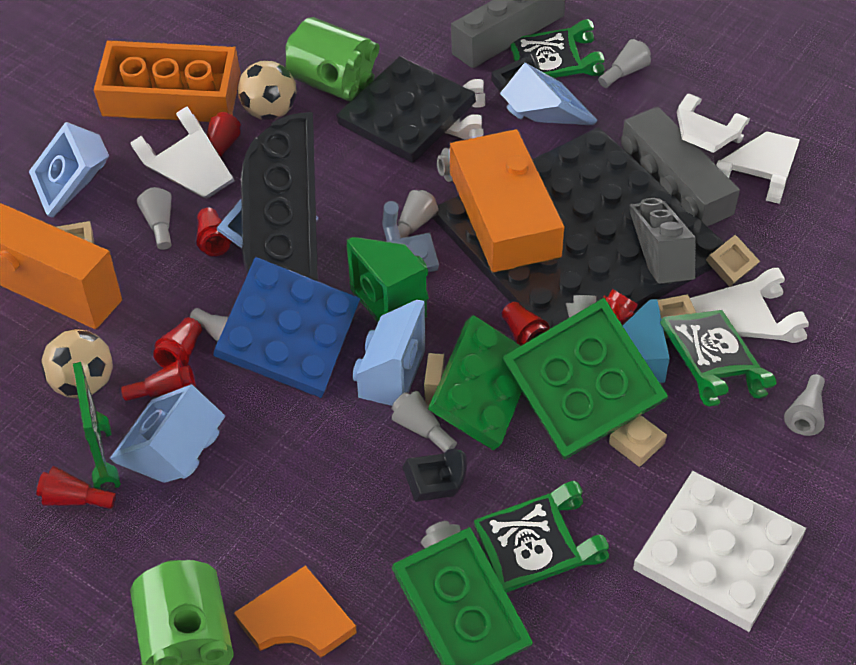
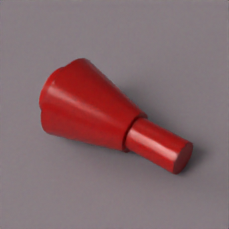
M179 359L145 378L144 381L122 386L121 392L124 400L129 401L148 395L150 397H160L191 384L195 387L196 383L191 366H184L183 362Z
M52 466L49 473L43 472L41 474L36 490V495L42 497L43 506L86 505L87 503L112 509L116 499V493L92 488L90 484L56 466Z

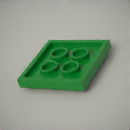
M605 298L503 356L504 363L564 460L651 410L668 398V395Z

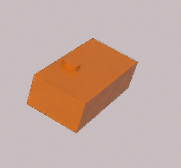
M107 40L94 86V93L101 115L108 117L180 120L176 113L188 106L192 114L200 122H209L219 112L233 115L237 87L241 75L236 47Z
M515 129L450 143V175L492 273L562 257L565 227L518 130Z
M0 203V286L96 330L122 301L110 251Z

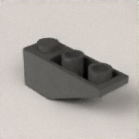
M646 198L641 200L639 204H630V214L648 269L658 283L695 279V236L668 204L658 198Z

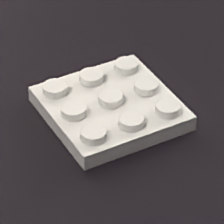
M692 471L635 559L633 570L749 632L802 540L806 528Z

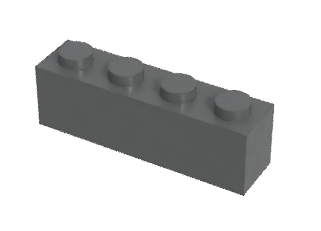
M492 0L451 23L452 55L471 68H475L510 48L511 44L522 36L534 34L565 16V0Z
M659 107L624 120L623 135L621 137V145L624 151L631 155L639 165L653 176L670 195L676 197L686 212L696 216L706 226L735 214L740 189L696 145L682 140L680 128Z

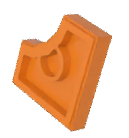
M306 565L234 612L235 620L259 651L275 644L295 643L310 648L322 658L357 633L356 625Z

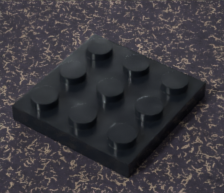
M399 56L336 116L339 125L414 163L476 102V96L474 91Z

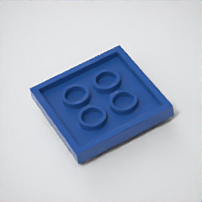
M255 257L214 349L213 356L322 398L360 298Z

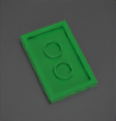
M472 315L465 322L428 410L491 450L498 448L502 444L522 392L504 363L503 356L519 348L520 345Z
M470 527L393 564L392 570L441 665H496L531 647L533 644Z

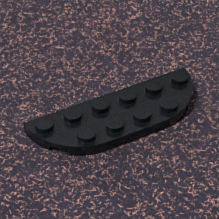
M313 112L292 114L272 122L269 128L257 138H254L246 152L241 173L242 258L247 275L255 257L318 281Z

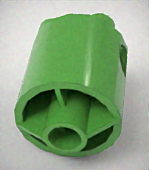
M311 17L304 20L287 40L285 48L286 69L290 71L294 80L346 101H352L374 80L375 76L371 72L374 61L379 54L380 46L369 38Z
M171 560L145 571L133 582L130 593L142 665L230 664L234 653L217 572L207 563L195 560Z

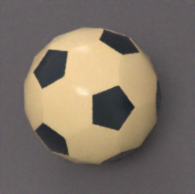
M259 61L250 65L241 74L237 87L238 97L244 109L252 116L262 120H274L285 115L293 106L297 95L296 82L290 71L274 61Z
M73 329L55 336L46 346L41 361L42 373L47 383L55 392L65 397L79 399L73 363L77 362L82 363L91 395L99 392L109 381L113 369L112 354L108 345L96 334L86 330Z

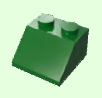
M357 237L347 240L350 290L356 297L360 298V302L377 322H379L382 315L415 300L424 301L425 318L427 317V300L429 296L426 290V276H428V268L420 256H415L405 244Z

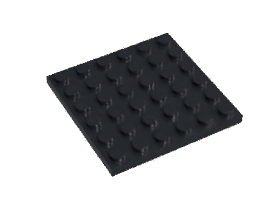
M599 127L532 159L565 227L562 257L492 273L459 195L437 205L439 211L432 217L510 303H520L522 307L547 321L550 329L569 318L566 303H573V296L575 295L596 296L597 302L604 295L608 297L611 290L614 289L637 303L638 306L635 309L637 311L649 300L659 299L691 281L658 283L648 269L630 214V204H639L641 200L646 198H658L668 204L695 236V278L713 269L706 259L725 243L700 219L686 212L676 197L670 195L653 176Z

